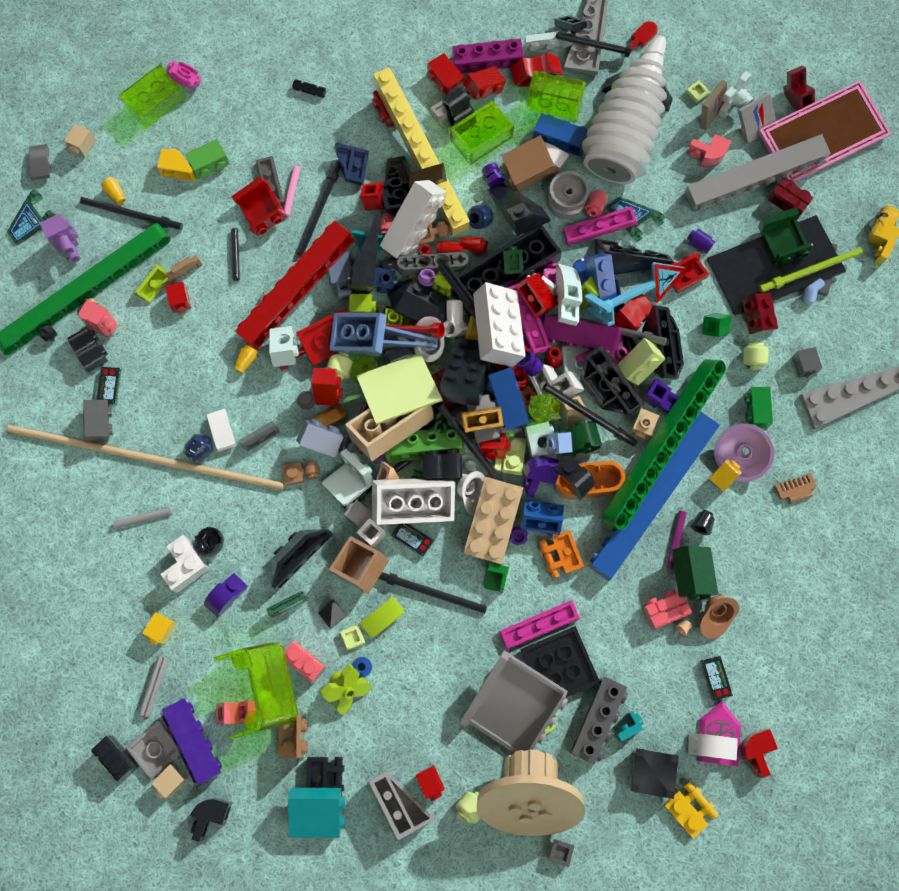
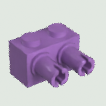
M58 214L40 222L46 238L59 254L63 252L71 263L78 262L81 259L75 247L79 245L76 239L79 235L68 219H64L61 214Z

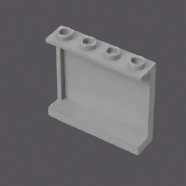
M503 651L460 721V724L464 727H467L468 724L474 726L513 753L520 750H536L534 749L536 743L541 744L547 734L544 732L546 727H552L556 721L557 716L555 713L557 710L560 709L562 711L568 701L565 698L568 691L508 652Z

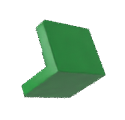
M721 313L705 315L703 318L702 334L715 337L730 334L732 315Z
M489 563L484 588L503 593L509 567Z

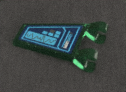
M36 189L29 193L7 230V233L17 246L42 229L40 222L56 215L53 211L48 210L43 217L40 216L32 205L43 199V196Z
M618 197L606 206L610 213L632 206L638 222L637 225L625 229L630 233L635 242H639L643 235V232L636 227L650 217L658 226L664 223L665 216L661 212L622 197Z

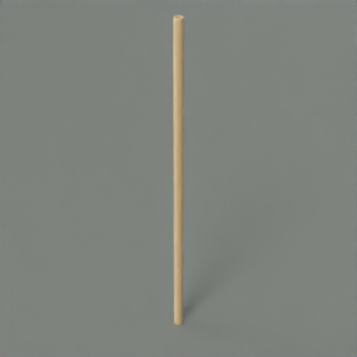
M13 425L7 426V432L278 490H284L285 486L284 483L103 444L84 442V440Z

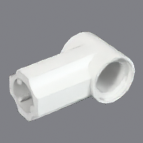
M447 300V321L444 323V335L446 337H463L466 335L467 325L463 321V302L461 300Z

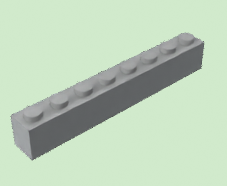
M821 134L688 185L684 193L692 211L697 209L702 211L708 208L710 204L724 202L728 197L736 198L743 194L744 191H754L760 185L772 184L780 177L782 179L788 178L793 172H803L814 164L819 166L826 162L827 157L831 153Z

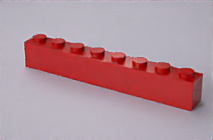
M335 220L329 224L322 235L315 239L312 246L300 256L295 265L288 269L286 275L278 280L275 287L263 297L259 305L254 307L249 316L239 323L235 332L257 350L270 336V329L277 328L352 245L355 239L351 233Z

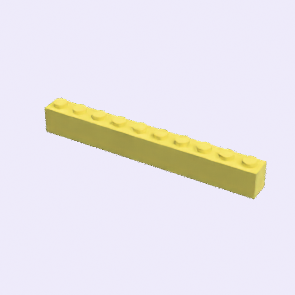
M390 67L373 74L374 86L417 169L421 170L440 164ZM447 178V182L436 184L447 192L444 197L445 202L438 210L443 220L449 225L451 235L454 236L467 230L470 221Z

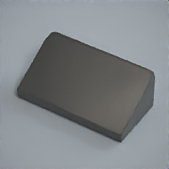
M271 421L240 441L245 450L249 451L278 434L279 430L275 423Z

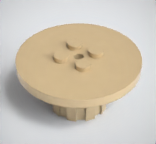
M539 750L516 751L513 755H508L505 759L504 778L492 781L480 790L477 796V812L484 822L498 830L516 835L545 836L561 833L578 825L585 815V800L579 790L558 779V763L556 759L552 758V755L547 752H539Z

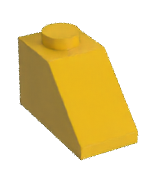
M172 148L161 150L157 169L161 176L196 181L192 168L180 151Z

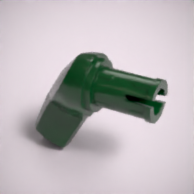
M432 407L434 419L430 423L434 425L436 432L441 428L439 433H444L449 426L445 422L446 418L439 409Z

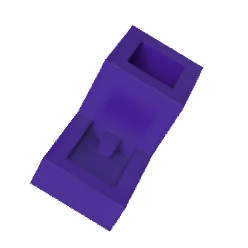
M537 456L530 459L524 465L525 478L522 486L526 496L534 498L540 482L556 484L559 474L554 470V467L560 463L559 459Z

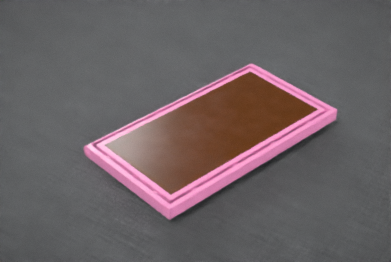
M861 81L758 130L770 154L818 135H823L831 154L827 157L825 163L819 166L814 164L803 172L796 171L790 177L785 178L792 180L794 183L892 134Z

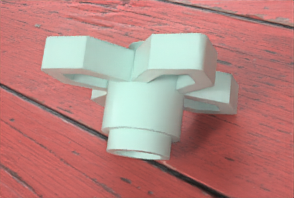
M745 71L736 85L726 91L722 100L725 103L720 109L719 116L725 119L734 106L740 109L754 101V98L745 89L751 80L752 75Z

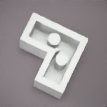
M543 364V368L538 375L529 376L544 407L554 408L561 404L559 399L542 389L545 383L552 385L570 398L584 390L576 373L567 371L558 377L553 366Z
M182 535L166 546L177 561V563L161 573V576L172 591L178 593L210 570L202 557L193 549V544L186 536Z

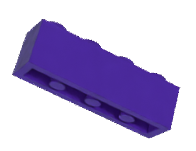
M183 698L163 708L160 715L197 788L219 776L222 765L217 757L214 758L211 752L213 750L211 742L208 738L205 739L202 734L204 729L199 720L196 721L193 716L195 711L191 702L187 703L186 699Z

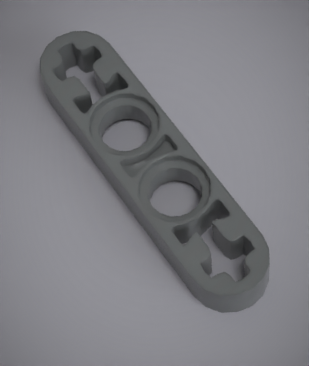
M463 252L401 256L397 260V271L402 275L420 274L424 269H430L434 273H439L438 260L446 261L454 272L464 271L468 266L469 258ZM425 261L428 263V266L421 267L418 263Z

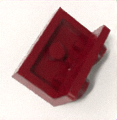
M771 293L753 294L742 299L749 334L779 329Z

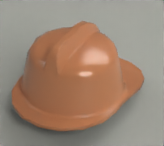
M722 594L709 599L705 604V614L700 623L702 635L709 639L718 638L723 635L739 612L738 602Z

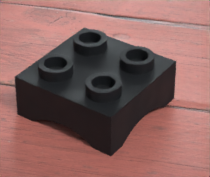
M636 748L631 791L674 799L679 755Z

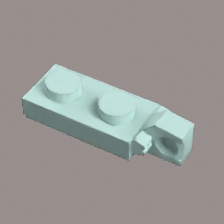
M557 32L526 35L524 50L554 49L556 46L566 48L572 46L573 43L556 39L555 35Z

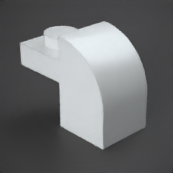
M689 733L688 754L736 760L738 739Z

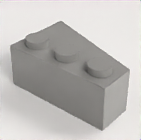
M388 771L367 782L396 841L435 819Z

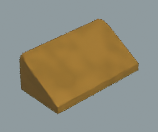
M339 403V406H332L308 421H311V419L318 420L322 423V426L328 428L329 425L335 427L348 419V416Z
M501 406L463 412L464 431L469 432L503 426Z

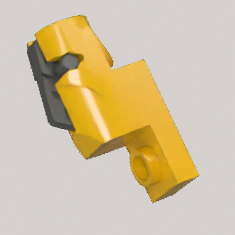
M888 205L881 208L868 224L870 229L869 242L879 247L875 253L877 258L874 262L879 266L888 259L899 237V228L896 227L899 211Z

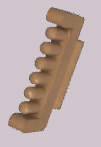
M197 255L191 259L187 257L171 267V271L166 274V277L173 284L175 283L174 280L178 279L177 276L181 278V274L185 275V271L189 273V269L192 271L193 267L197 268V265L201 267L202 263Z
M808 473L806 476L803 475L802 478L798 477L797 479L794 478L793 481L789 480V483L787 481L784 484L777 483L774 487L779 499H788L791 504L812 497L811 490H814L817 485L812 474Z

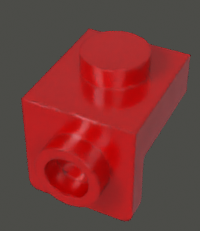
M502 433L501 442L481 443L483 455L490 460L506 459L507 451L511 449V441L507 440L506 433Z

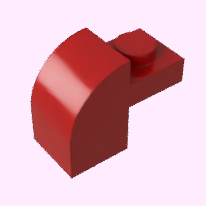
M384 182L362 184L360 198L365 211L385 209L382 201Z
M763 729L748 735L741 746L742 760L751 759L750 768L753 774H757L759 778L771 776L763 754L778 749L771 729Z

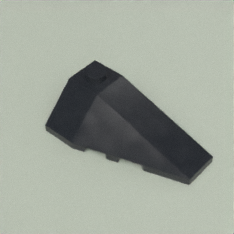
M405 156L387 159L382 201L386 212L395 217L410 191L409 174L411 172Z
M504 182L487 189L517 237L551 221L541 206Z
M595 239V255L601 253L611 254L615 275L651 269L653 262L668 265L674 263V260L668 254L645 250L643 253L640 249L635 248V246L629 245L628 248H623L618 245L619 242Z

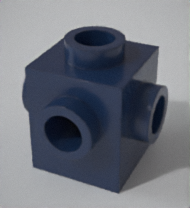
M375 267L373 289H377L376 292L387 293L393 287H396L397 276H395V270H390L391 267Z

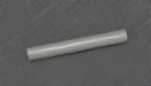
M167 507L113 521V527L117 529L173 514L172 509Z

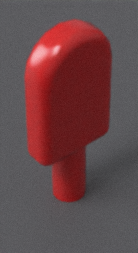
M647 21L631 35L633 40L629 44L632 46L631 52L638 45L641 47L646 46L656 36L658 32L656 23Z

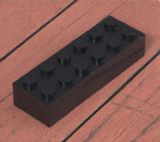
M542 225L511 241L462 271L457 277L474 299L473 294L485 282L508 288L522 282L527 275L531 276L532 273H542L549 264L560 261L562 251ZM517 246V250H522L523 273L504 274L502 251H506V247ZM451 287V292L454 295V297L457 300H461ZM463 304L464 311L467 313L469 317H471V313Z

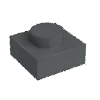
M553 839L548 861L569 867L574 845Z

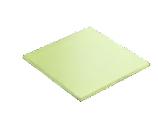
M421 353L357 375L376 425L443 401Z

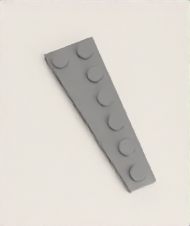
M587 0L581 18L587 21V28L582 29L575 36L603 42L608 0ZM573 43L564 65V71L597 76L601 49Z
M899 367L802 393L800 396L813 430L898 391Z

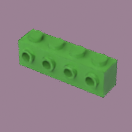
M449 426L444 433H439L441 428L436 432L434 427L428 430H417L386 451L385 456L388 463L423 460L422 455H427V451L438 450V454H446V450H458V454L463 456V440L453 427L450 428Z

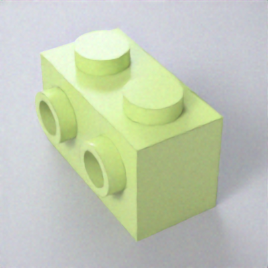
M644 338L618 363V366L627 380L639 385L665 358L656 344Z

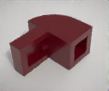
M800 66L788 71L787 85L783 86V90L791 106L796 110H800L814 103L815 89L807 85L806 67Z

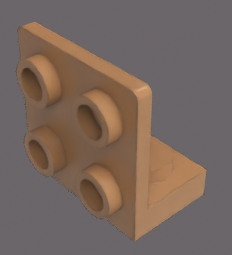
M303 715L279 716L278 759L304 758V754L308 753V741H304V732H308V720L304 719Z

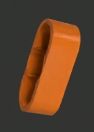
M603 461L579 464L590 472L596 482L594 488L584 498L614 495L625 481V472L616 462ZM559 475L556 484L553 485L557 495L566 500L578 499L566 487L568 483Z

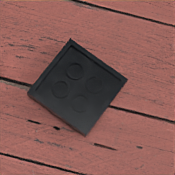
M576 626L520 649L526 665L567 690L566 697L600 683Z

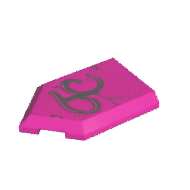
M721 701L700 718L699 734L738 739L737 759L729 760L697 756V761L739 767L741 724L723 701Z

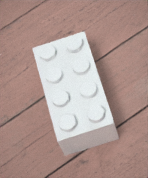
M430 180L415 181L382 240L380 247L396 258L415 254L419 248V241L427 234L428 225L436 218L435 213L437 209L444 204V197L447 192Z
M485 282L473 294L480 360L513 367L525 357L518 293L516 290Z
M450 478L372 480V520L377 525L454 521L455 482Z

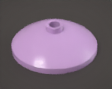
M737 424L726 429L719 436L714 450L718 467L727 459L730 462L733 460L741 467L740 471L742 473L736 481L742 482L753 481L762 477L770 469L775 455L774 445L769 435L763 429L752 424ZM743 448H748V449H749V453H748V454H744V453L742 452V449H743Z

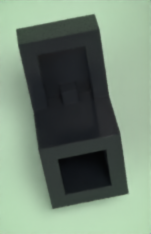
M569 454L554 467V470L568 483L566 487L579 500H582L596 485L590 472L584 466L581 467Z
M212 798L197 804L190 816L198 818L197 821H194L191 828V833L193 834L191 840L203 841L209 822L220 825L226 824L233 802Z

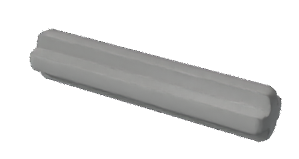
M158 656L139 710V714L149 717L151 715L169 661L168 658Z

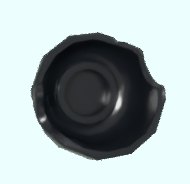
M214 527L201 529L194 537L195 545L193 549L199 555L215 556L223 548V534Z

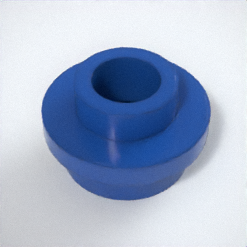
M358 657L352 664L359 672V677H366L372 671V663L366 657ZM361 663H364L366 666L365 670L360 671L358 669V666Z

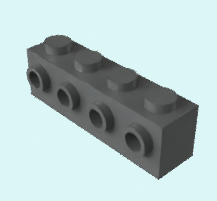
M605 676L601 678L570 754L591 764H595L596 761L600 762L604 750L601 748L604 742L607 743L612 734V731L609 730L612 722L616 723L620 712L617 711L620 703L624 704L627 698L626 686Z

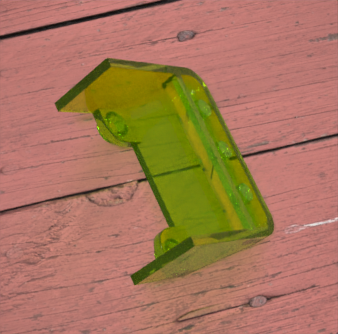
M270 642L214 657V662L232 660V664L236 669H248L256 710L250 711L245 717L246 731L230 735V740L252 736L292 724L297 720L298 709L285 650L281 643Z

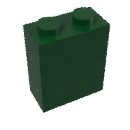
M684 546L671 549L679 597H687L688 601H706L711 599V596L719 595L711 547Z

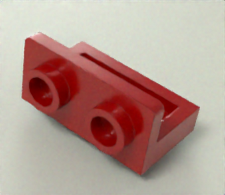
M699 252L687 255L678 263L670 264L686 268V271L672 286L677 294L708 278V271L699 261L701 256Z

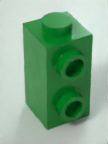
M751 387L744 395V403L748 407L745 420L749 424L765 431L773 424L771 388Z

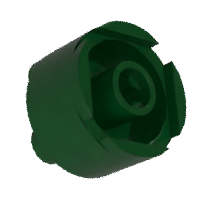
M585 420L575 422L573 427H563L558 430L559 433L571 432L572 452L565 453V456L569 454L571 457H576V453H591L602 446L597 425L593 421L585 423Z

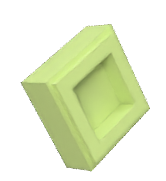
M697 81L685 91L695 104H698L710 95V91L700 81Z
M359 624L340 631L347 651L366 644Z

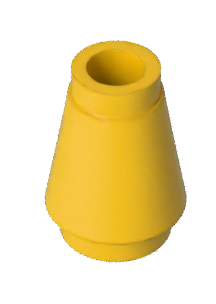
M109 177L101 183L102 191L117 205H121L126 201L118 181L114 180L113 177Z
M245 344L240 349L234 368L244 373L257 358L258 351Z

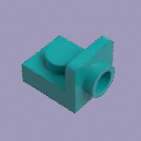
M634 711L627 713L633 725L630 726L627 723L618 728L620 732L615 735L619 742L643 730L641 725L644 723L638 713L635 714Z

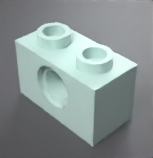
M292 326L270 329V357L273 367L296 364V356H299L298 347L295 344H298V337L296 333H293Z
M544 420L523 426L530 459L537 456H548L557 459L556 454L558 453H548L547 434L554 433L552 424ZM545 437L546 444L539 447L537 444L538 439Z

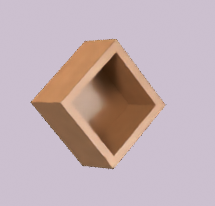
M350 536L329 570L341 580L369 594L389 560L380 551Z

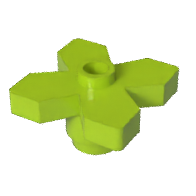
M348 664L342 671L332 674L330 683L320 690V694L328 702L334 701L333 706L341 715H344L352 708L353 697L365 696L372 689V686L364 677L358 678L359 672L351 664Z

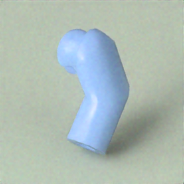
M819 278L805 289L803 302L806 305H811L816 301L818 290L825 286L822 279Z

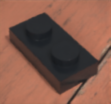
M570 15L554 19L556 27L561 28L563 31L568 30L573 34L580 33L582 29L587 28L586 20Z

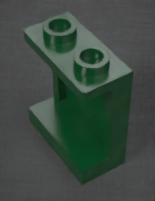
M797 208L762 218L758 225V229L774 264H786L796 257L804 258L810 254L809 252L813 248L812 243H807L796 219L799 215Z

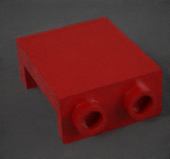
M261 176L231 196L234 202L240 206L251 226L249 227L250 231L257 236L265 234L268 229L281 223L287 217L271 186Z

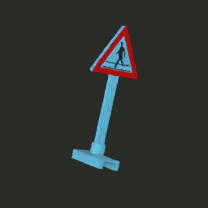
M653 262V278L649 282L611 300L603 301L591 293L585 295V300L590 302V307L586 308V312L607 326L615 324L614 307L653 289L654 301L658 303L682 276L686 268Z

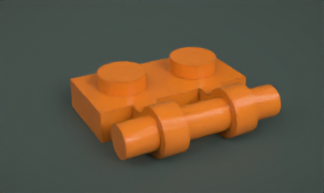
M570 530L560 533V535L552 536V545L548 546L546 539L539 541L541 556L545 558L547 563L546 569L550 572L552 579L560 576L558 568L562 567L565 574L584 568ZM556 551L560 561L554 562L551 552Z

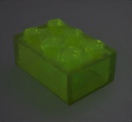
M160 64L118 95L124 107L145 129L149 128L186 99L182 86L172 80Z
M534 71L529 88L527 109L578 120L586 82Z
M491 101L450 128V141L468 163L472 165L512 139L514 125L496 103Z

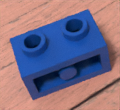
M525 500L521 530L560 535L564 505Z

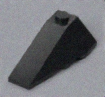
M376 216L351 270L346 274L348 290L355 294H369L374 288L380 216Z

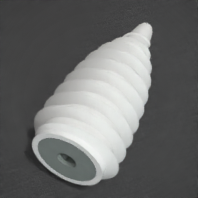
M656 35L647 49L640 54V59L634 60L630 64V68L623 70L620 78L613 82L612 90L606 93L605 102L600 104L598 114L594 116L592 121L593 126L588 129L587 138L582 142V149L586 155L584 166L592 174L603 180L617 184H630L636 178L646 175L644 165L649 164L651 161L648 153L655 149L653 140L659 137L656 128L662 125V119L659 115L665 111L664 104L661 101L667 98L666 92L661 88L667 84L666 79L662 76V72L666 70L663 66L666 38L662 35Z

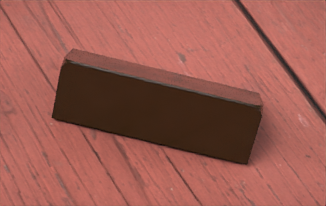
M444 163L411 172L409 174V189H411L415 181L430 180L435 184L447 182Z

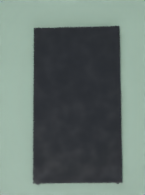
M817 215L798 222L807 243L813 244V248L809 252L810 254L804 258L796 257L786 264H774L762 236L707 258V262L735 316L744 313L743 298L761 293L759 290L760 285L771 282L776 277H784L838 256ZM841 262L786 283L781 288H773L763 293H771L772 300L775 301L807 288L819 278L824 281L846 272V269Z

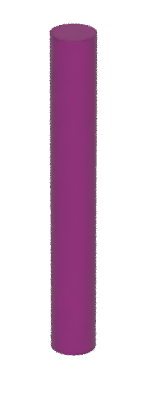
M679 511L666 564V567L674 569L671 549L679 548L687 515L685 511Z

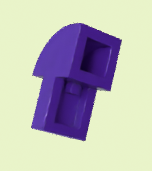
M654 379L644 398L653 408L658 407L668 414L679 396L671 392L672 388L658 379Z
M233 573L222 584L218 583L206 597L204 606L218 618L232 606L233 601L248 586Z

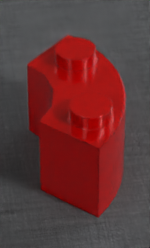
M548 52L535 58L522 57L510 67L514 83L520 87H532L534 83L542 81L546 84L563 75L558 56Z

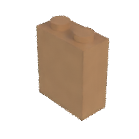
M541 135L502 155L504 160L502 166L505 172H509L511 176L508 180L512 188L516 187L519 192L558 173Z

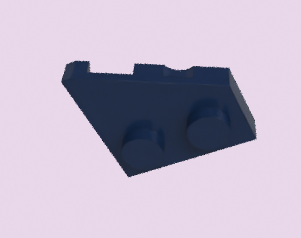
M335 143L334 149L345 182L362 186L364 184L369 151Z

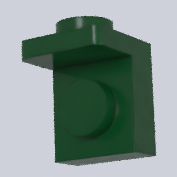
M517 246L506 247V251H502L504 274L523 273L522 250H517Z

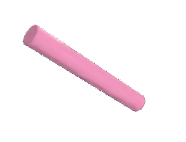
M293 166L283 209L287 217L290 215L300 167Z

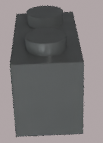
M83 400L84 442H108L109 436L113 434L112 424L108 422V417H112V407L108 406V400Z

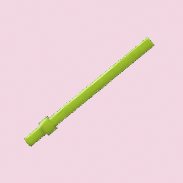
M859 247L784 277H776L771 282L760 285L759 290L763 293L773 288H781L786 283L862 255L863 249Z

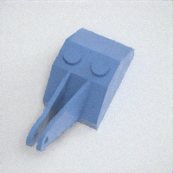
M334 313L330 350L362 357H378L382 354L383 347L437 349V345L431 343L384 340V334L425 342H438V338L385 326L387 315L382 313Z

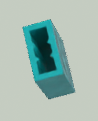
M291 788L288 796L289 838H340L341 829H345V816H342V810L345 809V796H341V788Z

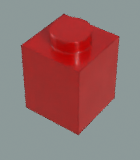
M184 282L165 286L169 306L174 313H184L187 309L192 308L188 289Z

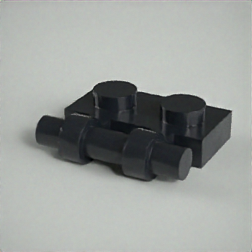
M307 757L306 788H341L342 796V791H344L342 773L345 772L343 757H335L334 765H328L329 757ZM328 772H334V785H328Z

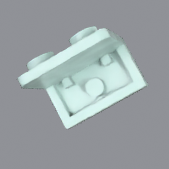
M344 449L340 455L345 464L327 477L322 484L343 506H347L372 486L373 478L371 476V468L366 463L362 464L360 458L354 452L351 454L347 449Z

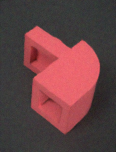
M716 134L710 146L693 139L687 154L695 159L703 160L700 165L702 167H714L723 160L731 141Z
M255 700L216 704V725L256 722L258 709L255 705Z

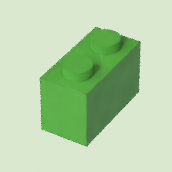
M218 139L185 154L197 179L208 177L210 173L222 170L229 165L228 158Z

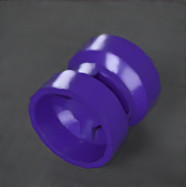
M495 162L487 164L481 171L483 176L487 178L486 182L489 188L505 181L503 174L499 172L498 164Z
M529 350L525 351V357L517 363L531 377L538 375L543 368V363L538 358H535V355Z

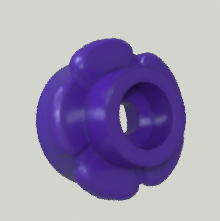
M516 526L512 529L509 539L515 545L524 544L528 539L527 530H521L520 526Z

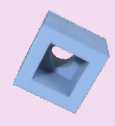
M571 432L547 434L548 453L572 452Z

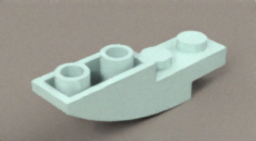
M557 263L556 295L559 296L558 322L576 326L579 323V306L582 303L580 278L575 268Z

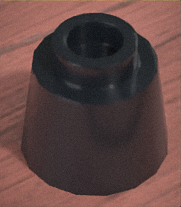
M708 510L698 512L690 527L702 535H711L715 521L713 513Z

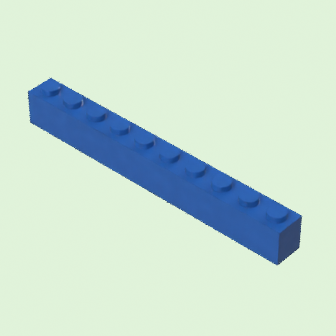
M699 413L628 526L624 530L612 529L615 533L611 538L609 536L605 538L601 544L604 548L600 554L596 552L590 560L593 563L590 569L608 582L613 578L720 424L704 413Z

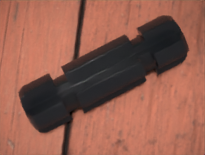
M295 79L293 82L294 90H302V92L314 96L317 94L321 98H324L326 95L325 87H317V85L308 82L302 83L298 79Z

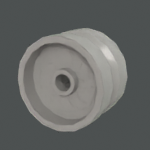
M569 171L559 173L554 177L548 194L550 211L562 219H572L582 214L589 197L590 187L587 180L582 175Z

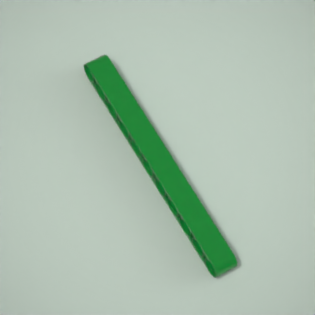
M160 224L151 225L0 331V350L3 355L12 354L40 334L39 328L45 325L52 326L85 303V299L92 298L170 242V236Z
M705 359L701 362L602 516L604 526L617 530H624L628 526L726 371L724 361Z

